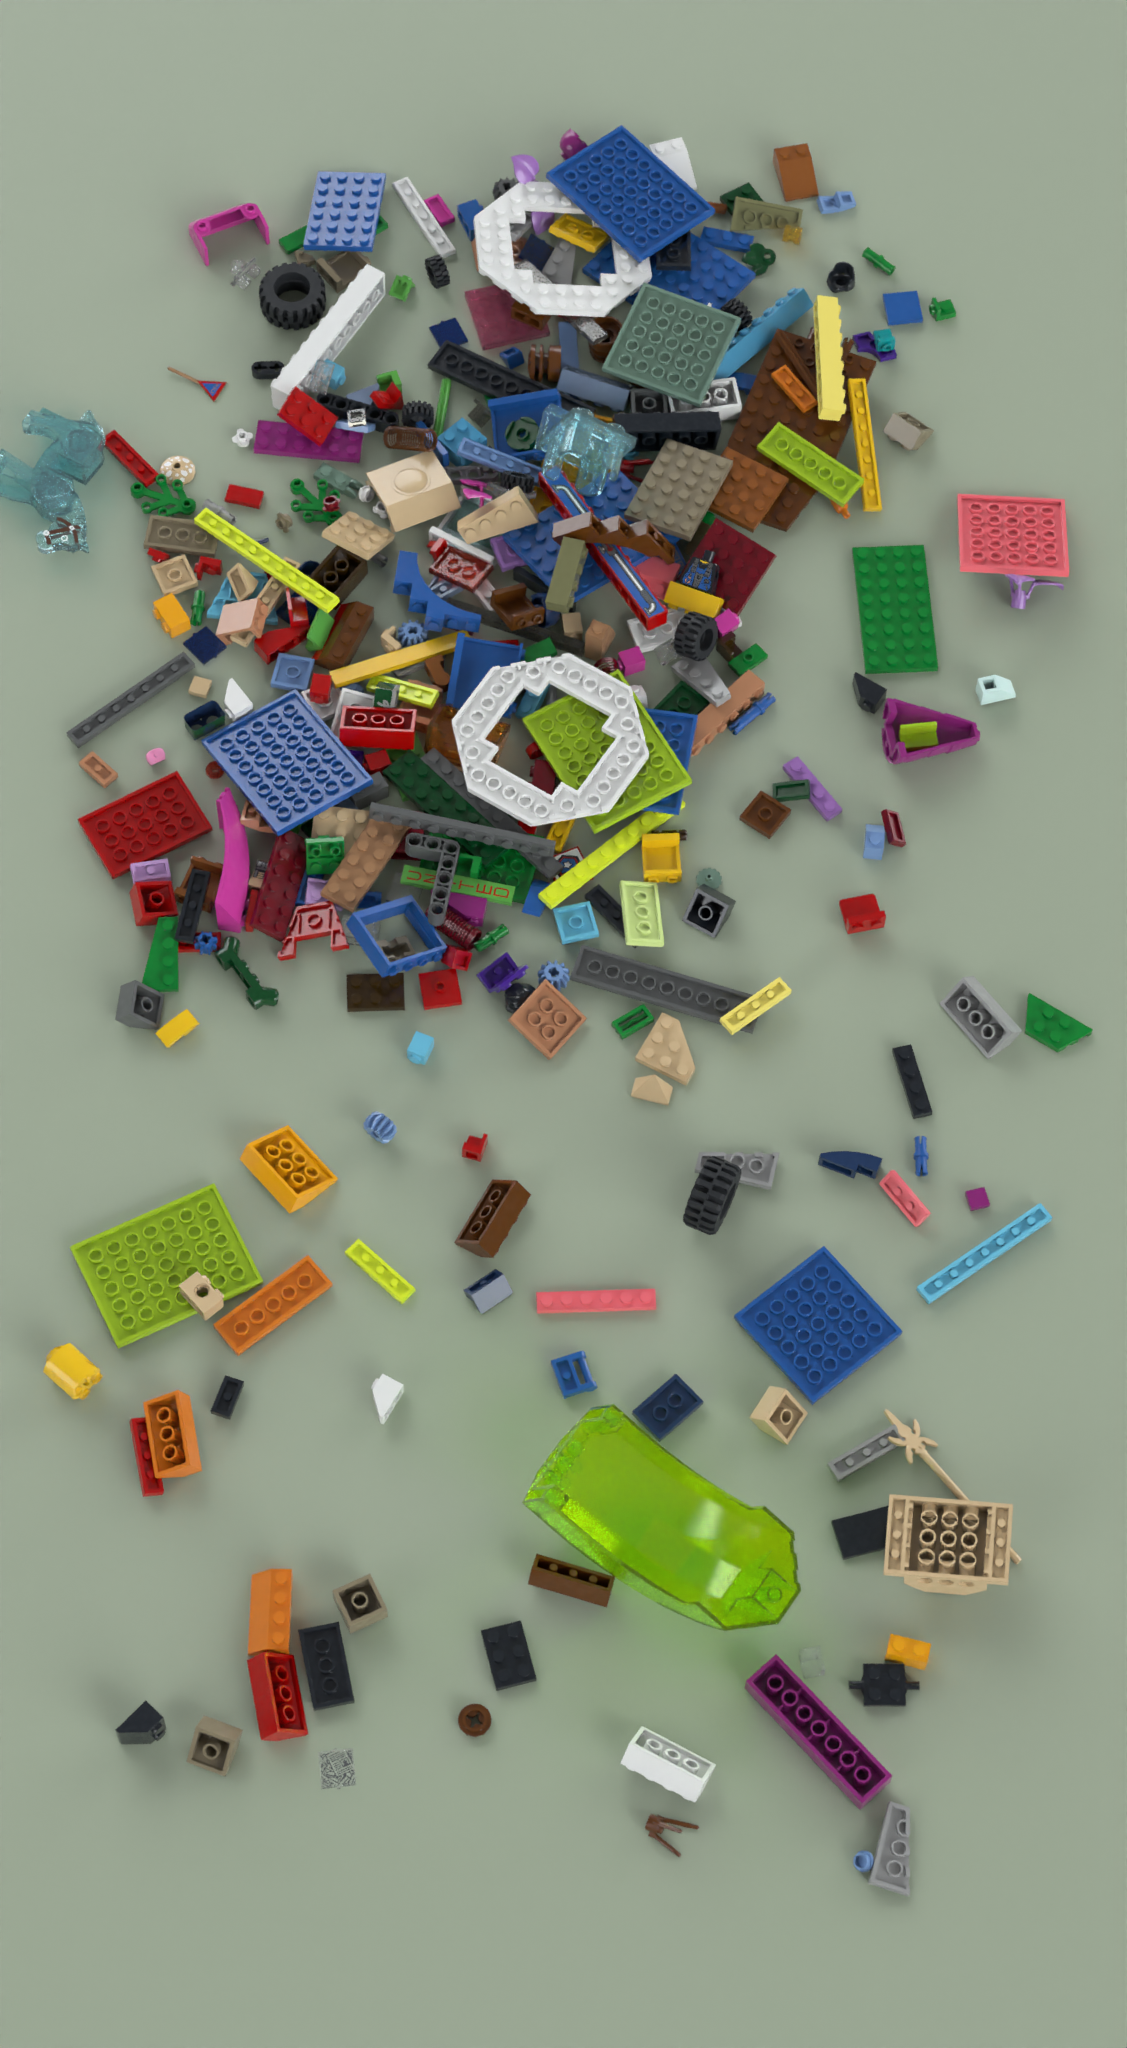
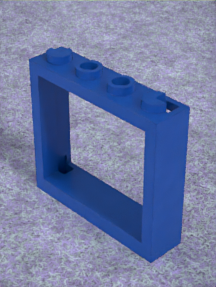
M412 895L354 912L346 923L381 977L394 976L398 972L409 971L416 966L422 967L431 961L437 962L443 958L442 955L448 948L433 925L428 922V918ZM404 913L429 950L389 962L365 925Z

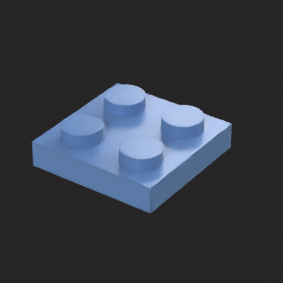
M279 653L270 683L271 687L289 691L296 689L300 693L307 690L315 659Z

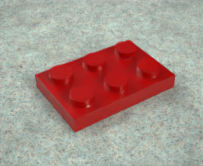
M296 386L292 388L277 413V416L318 446L324 443L338 419L336 415Z

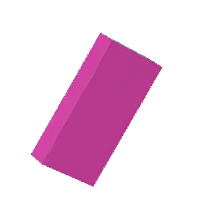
M439 194L423 200L441 228L455 222L454 215Z

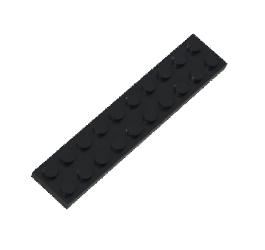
M449 340L442 344L428 363V369L493 399L552 389ZM559 392L561 395L564 432L578 438L596 414V408Z

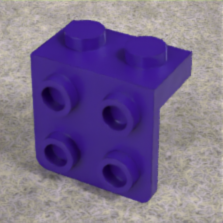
M505 952L476 974V976L489 993L494 991L499 993L512 985L510 982L522 978L526 974L525 970L529 967L527 964L518 967L508 952Z

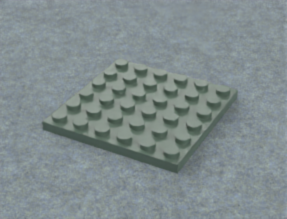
M643 283L602 367V371L700 407L741 323V318Z

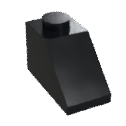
M855 672L852 685L858 706L866 712L875 714L886 699L887 689Z

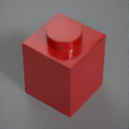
M313 673L310 702L329 704L332 675Z
M386 749L364 755V763H362V767L369 775L380 771L382 776H384L383 770L391 765Z

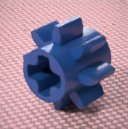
M201 931L199 937L195 936L197 943L194 944L195 949H200V955L203 953L210 955L213 950H217V937L212 938L211 931L209 933Z

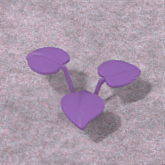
M525 154L512 156L516 179L521 184L534 181V175L539 172L537 160ZM531 211V223L536 235L546 231L554 223V212Z
M1005 574L1010 581L1012 608L1025 609L1026 599L1030 598L1034 586L1056 585L1064 590L1062 584L1051 580H1035L1029 576ZM1013 581L1018 585V589H1015V592ZM1032 581L1026 594V590H1021L1022 582Z

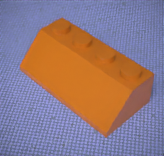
M176 1390L143 1402L155 1478L186 1477L202 1471L190 1396L180 1390Z
M268 1569L252 1575L248 1656H256L262 1652L290 1654L292 1569Z

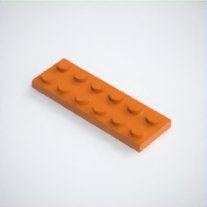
M307 1255L214 1323L213 1327L236 1355L239 1356L333 1286L332 1282L310 1256Z

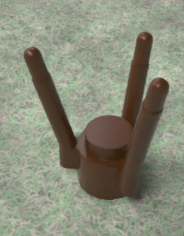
M651 1814L645 1826V1830L649 1831L648 1836L656 1839L672 1853L680 1857L681 1853L657 1834H662L665 1828L682 1833L681 1829L669 1824L692 1829H699V1826Z

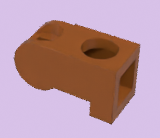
M440 654L424 660V669L432 684L443 689V693L448 691L450 676L443 670L444 659Z

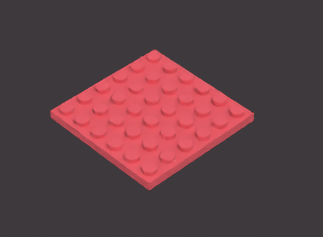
M974 494L957 495L960 572L1069 577L1065 499Z

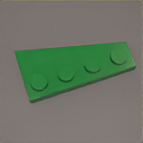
M178 917L158 918L142 980L143 984L158 992H179L178 941L174 939L178 926Z

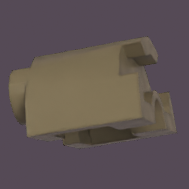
M407 936L395 937L389 942L386 939L376 941L389 962L416 954Z

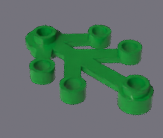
M164 474L156 476V484L160 486L163 494L145 488L140 482H135L130 488L132 497L136 499L147 496L159 500L154 503L143 502L141 509L144 514H150L158 509V516L169 517L180 512L184 515H191L196 509L195 501L187 498L183 490V482L179 479L172 482V488L177 492L180 499L172 496ZM170 504L175 506L170 509L165 508V506Z
M294 479L290 483L291 492L294 495L301 494L310 502L301 503L299 500L291 502V510L293 512L305 511L303 513L304 522H326L330 526L342 517L338 510L334 512H324L322 510L324 507L323 500L326 498V490L328 489V482L325 479H320L317 482L319 490L318 499L304 487L302 480ZM330 491L329 496L337 495V498L340 499L339 491ZM312 511H320L323 514L314 515Z

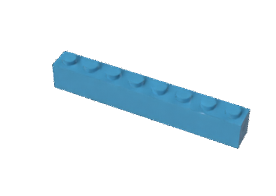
M796 287L790 289L787 292L788 295L778 299L775 302L776 305L766 309L763 312L764 315L754 319L749 327L742 329L739 335L733 338L713 380L728 378L773 340L777 329L785 330L812 308L813 303L805 289H796Z

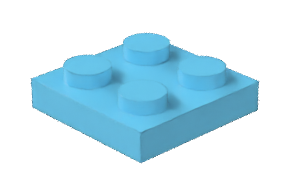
M590 901L553 909L562 945L599 937Z

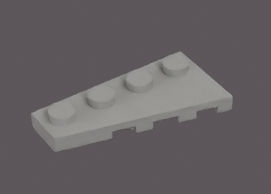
M684 657L671 666L673 673L714 706L719 707L731 698L729 690L707 658L699 662Z
M699 1152L695 1173H700L709 1157L716 1156L740 1167L741 1178L739 1183L771 1190L780 1152H773L772 1154H763V1152H755V1154H743V1152H735V1154Z
M891 1801L888 1802L874 1856V1865L868 1884L907 1897L910 1895L909 1807Z

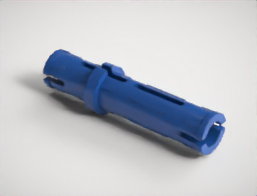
M768 692L758 702L755 701L748 711L729 725V730L731 732L734 730L733 734L737 735L758 715L764 714L765 709L776 701L775 697L772 696L770 698L772 694Z

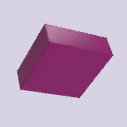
M985 1187L965 1192L970 1211L990 1206Z

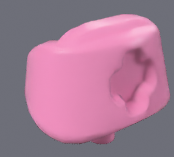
M161 748L152 749L146 754V760L152 766L165 760V752Z

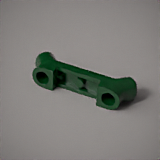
M233 936L224 938L222 948L214 952L221 967L225 971L230 968L235 971L248 988L246 990V999L255 1010L263 1005L276 1006L279 998L278 990L276 988L260 986L258 977L254 973L251 974L245 960H240L238 957L240 948L238 938Z

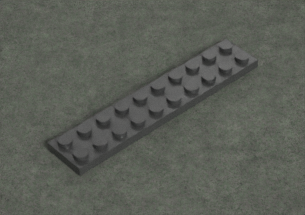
M585 945L581 946L570 976L571 981L722 1025L720 1023L721 1017L753 996L745 992ZM758 1017L741 1028L740 1031L753 1034Z

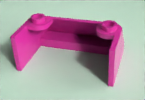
M241 204L195 220L189 224V235L206 266H209L208 248L202 238L247 221L254 220L266 244H270L269 226L256 204Z

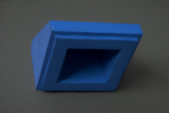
M514 346L499 353L509 369L525 363L522 351Z

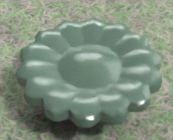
M704 868L696 876L698 887L706 884L713 889H717L722 884V876H720V872H717L716 869Z

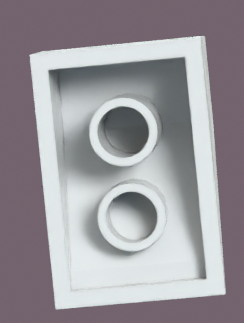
M682 137L649 145V150L693 190L697 189L688 151Z

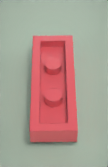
M891 1170L879 1182V1185L915 1227L920 1226L931 1214L895 1170Z

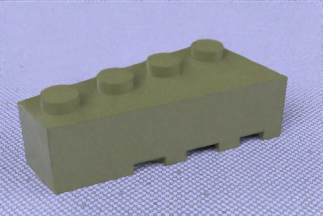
M563 536L545 600L547 610L568 614L570 607H573L574 594L578 590L579 579L588 554V548H586L584 540Z

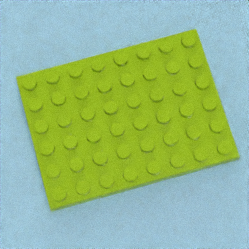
M619 669L608 674L630 686ZM634 691L633 697L644 732L646 746L648 747L649 758L610 812L584 817L594 834L692 784L691 777ZM567 695L522 718V723L560 782L575 790L580 788L615 740V738L602 732V726L609 716L571 695Z
M215 1183L70 1246L75 1261L118 1349L197 1314L198 1312L180 1294L179 1285L197 1271L202 1276L206 1275L211 1282L212 1288L214 1290L217 1288L223 1294V1302L264 1284ZM202 1292V1293H200L198 1296H199V1297H205V1296H207L208 1294L205 1293V1292Z

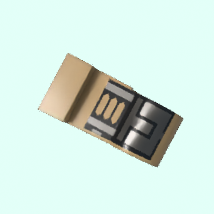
M258 860L252 878H250L248 883L249 894H251V890L261 888L268 865L267 861Z

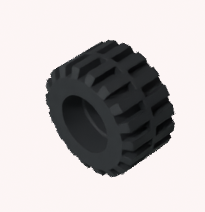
M694 611L686 613L680 620L674 635V649L676 653L699 662L705 660L713 651L718 637V626L715 619Z

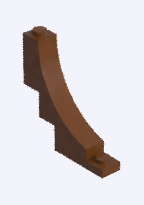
M589 511L553 524L552 538L560 546L564 536L584 540L585 543H603L626 547L650 558L659 555L668 565L674 563L675 547L648 519L628 525L619 515L600 521Z

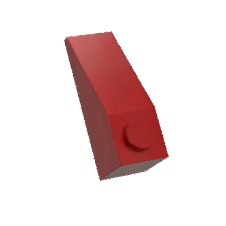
M305 625L267 631L262 634L261 638L256 637L254 640V650L269 665L278 658L279 653L285 654L308 639L307 634L311 626Z

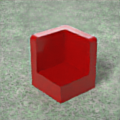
M446 944L448 948L442 955L441 962L450 968L467 971L473 953L462 947Z
M484 1133L482 1138L470 1135L467 1142L463 1144L462 1157L481 1162L488 1142V1134Z

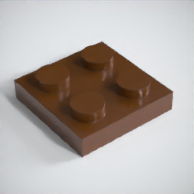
M760 791L740 815L739 820L770 839L791 814V809L763 791Z

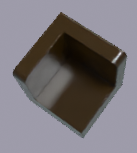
M732 631L718 639L716 646L717 652L727 662H730L743 652L735 644L736 635Z

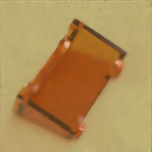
M442 703L428 725L424 752L426 754L435 748L453 765L462 768L451 721L457 714V711L454 707ZM501 721L497 722L485 738L487 741L498 746V752L491 760L496 765L511 729V724Z

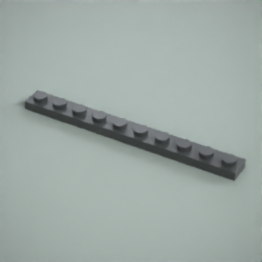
M435 748L420 758L495 828L529 835L504 811L468 792L464 774ZM517 850L549 881L563 870V865L554 857H544L539 854L525 853Z
M371 802L369 809V818L375 821L408 826L412 829L427 830L431 833L446 834L450 837L465 838L469 841H479L487 845H498L506 849H517L525 853L531 852L544 857H553L556 844L554 840Z

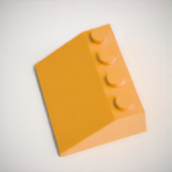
M289 1125L248 1143L240 1157V1161L289 1214L304 1207L338 1180Z

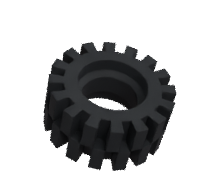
M438 254L425 259V269L432 286L438 289L450 284L449 271L442 256Z
M733 298L721 307V311L741 318V323L736 332H740L748 327L753 321V317L750 315L751 312L747 310L748 307H745L743 302L740 303L739 299Z
M414 400L412 403L407 402V405H403L402 423L404 426L416 428V422L422 421L428 428L433 425L434 408L433 406L431 407L430 403L427 404L425 401L421 403V400L415 402Z
M503 471L500 486L511 490L519 485L523 493H532L535 477L516 471Z

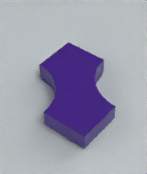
M870 331L856 334L852 337L857 352L870 353L877 357L880 362L897 358L895 349L877 352L874 338Z

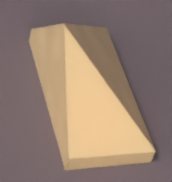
M237 563L226 573L238 602L248 598L254 592L259 582L240 563Z
M655 1074L635 1078L631 1097L668 1106L673 1087Z

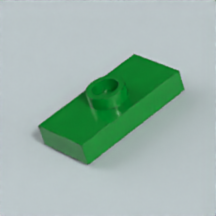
M755 643L728 662V666L741 677L746 671L752 670L766 660L768 654Z

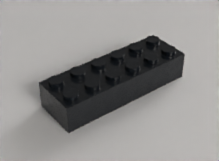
M719 412L618 413L613 415L609 440L611 452L660 451L667 438L700 450H716L722 428Z

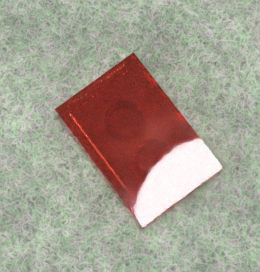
M448 545L430 566L429 573L474 593L494 570V566Z

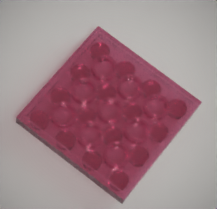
M497 285L465 291V298L482 351L550 336L547 324L540 331L511 318V306L516 299L511 297V293L506 289L502 290Z

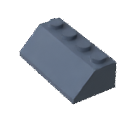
M569 365L562 369L557 389L565 395H575L581 401H587V399L594 401L593 404L600 407L604 405L609 406L610 410L615 412L626 409L630 398V389L634 387Z

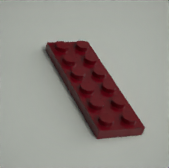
M290 830L280 836H276L249 926L279 942L283 941L286 936L306 869L305 838Z

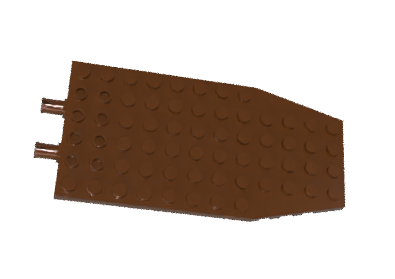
M811 327L807 338L784 331L817 380L814 327ZM775 336L770 344L727 446L789 478L787 485L760 522L761 524L787 532L799 517L801 511L807 507L812 497L818 493L816 489L757 450V446L778 422L836 460L852 423L847 380L866 379L867 386L877 362L850 353L854 344L851 338L847 342L848 337H845L841 345L843 347L841 361L844 362L842 375H844L843 389H845L843 403L846 404L845 414H842L840 421L819 419L818 404L804 414L773 380L771 373L786 365L813 396L814 394Z

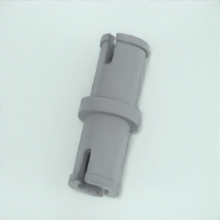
M210 499L204 501L203 509L208 508L231 525L236 523L237 517L227 512L223 506H218Z

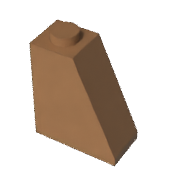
M592 620L585 636V657L594 661L605 657L616 635V632L610 625Z

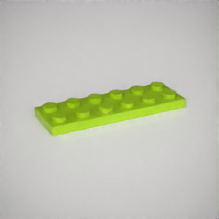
M780 422L775 425L757 446L759 452L841 507H844L864 483L862 477Z

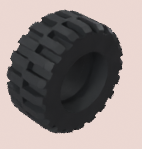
M286 262L282 263L279 267L278 265L273 267L272 271L269 270L260 281V308L262 309L263 316L271 324L274 323V326L278 328L283 327L284 330H299L302 327L305 329L309 327V324L313 325L317 322V319L322 317L326 308V289L322 276L315 272L314 268H308L303 263L291 262V264H287ZM292 290L300 291L307 295L304 299L297 302H287L279 298L282 293Z
M716 1156L707 1159L695 1181L684 1211L683 1222L686 1226L708 1235L717 1233L731 1206L741 1178L739 1166Z

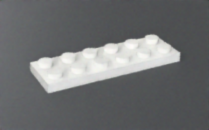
M680 607L678 610L668 609L667 623L650 631L645 629L638 618L627 620V626L635 647L639 646L641 652L644 653L674 645V635L680 620L686 614L684 613L685 609ZM722 608L720 614L726 610ZM738 616L740 622L738 627H741L742 621L740 619V616Z

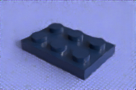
M675 1374L632 1411V1415L660 1442L703 1405L704 1401Z

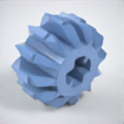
M409 619L408 624L403 622L402 627L398 629V640L401 642L402 647H410L428 641V630H425L424 623L419 624L418 620L412 622Z
M548 960L547 965L542 964L538 971V983L541 984L543 980L547 979L560 991L561 987L566 988V982L570 980L568 975L569 969L565 968L564 963L558 965V961L555 960L552 964Z
M377 1111L372 1112L363 1123L367 1134L383 1144L392 1140L397 1132V1127L393 1124V1121Z

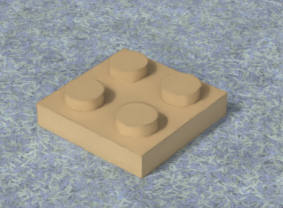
M185 554L151 566L163 596L170 593L175 595L198 586V581Z

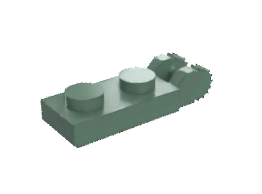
M324 462L313 474L315 480L325 479L328 482V487L352 499L357 497V493L350 487L358 491L363 487L356 479L347 476Z

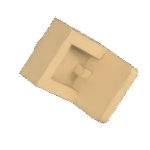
M395 626L384 630L381 634V646L386 653L401 649V644L395 640Z

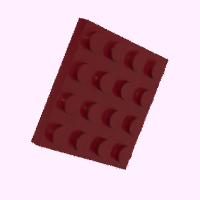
M716 518L677 580H680L692 557L702 559L705 550L716 553L712 563L720 567L715 596L724 599L723 609H730L731 612H735L739 616L777 555Z

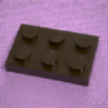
M404 973L381 977L380 974L346 975L347 1012L405 1010Z

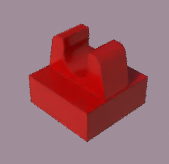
M439 537L437 541L431 540L427 544L434 562L441 564L450 552L446 540Z

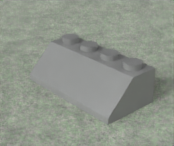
M974 976L963 977L939 1003L987 1059H990L1009 1046L1022 1032L1018 1025Z

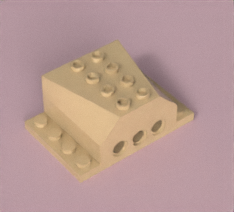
M889 1494L883 1575L904 1577V1584L924 1592L968 1595L986 1591L987 1584L1008 1585L1013 1504Z

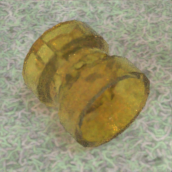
M786 224L782 241H791L799 245L803 228H793L791 225Z

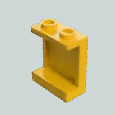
M679 833L642 834L641 847L644 882H681Z

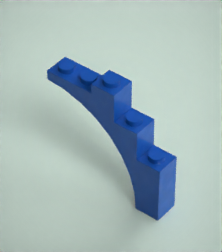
M400 550L393 593L410 596L408 611L426 614L424 629L442 632V627L479 633L481 615L454 607L432 592L419 572L417 564L418 553Z

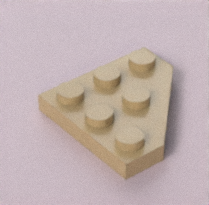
M662 1012L636 1055L635 1061L686 1086L695 1071V1065L680 1021Z

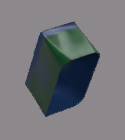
M209 701L185 714V728L192 738L197 740L225 725V713L216 701ZM210 716L218 717V719L208 724L206 722ZM194 725H201V726H202L201 728H199V729H197V730H192V729H191L192 726H194Z

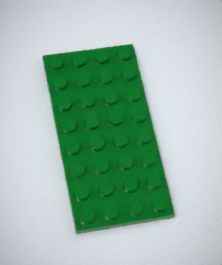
M924 545L852 547L865 674L938 671Z

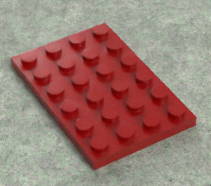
M178 771L78 819L80 827L112 879L130 872L131 863L152 861L213 831L211 824Z

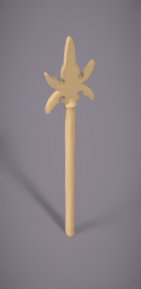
M886 1409L884 1411L885 1416L892 1425L895 1424L897 1426L899 1435L905 1438V1441H902L900 1438L889 1436L887 1440L897 1446L906 1447L905 1456L910 1465L913 1463V1452L911 1451L913 1450L914 1454L919 1455L958 1500L970 1501L928 1454V1451L925 1450V1445L937 1447L938 1444L929 1438L919 1437L920 1426L917 1420H913V1434L908 1426L902 1424ZM1011 1547L1010 1558L1017 1565L1022 1559Z

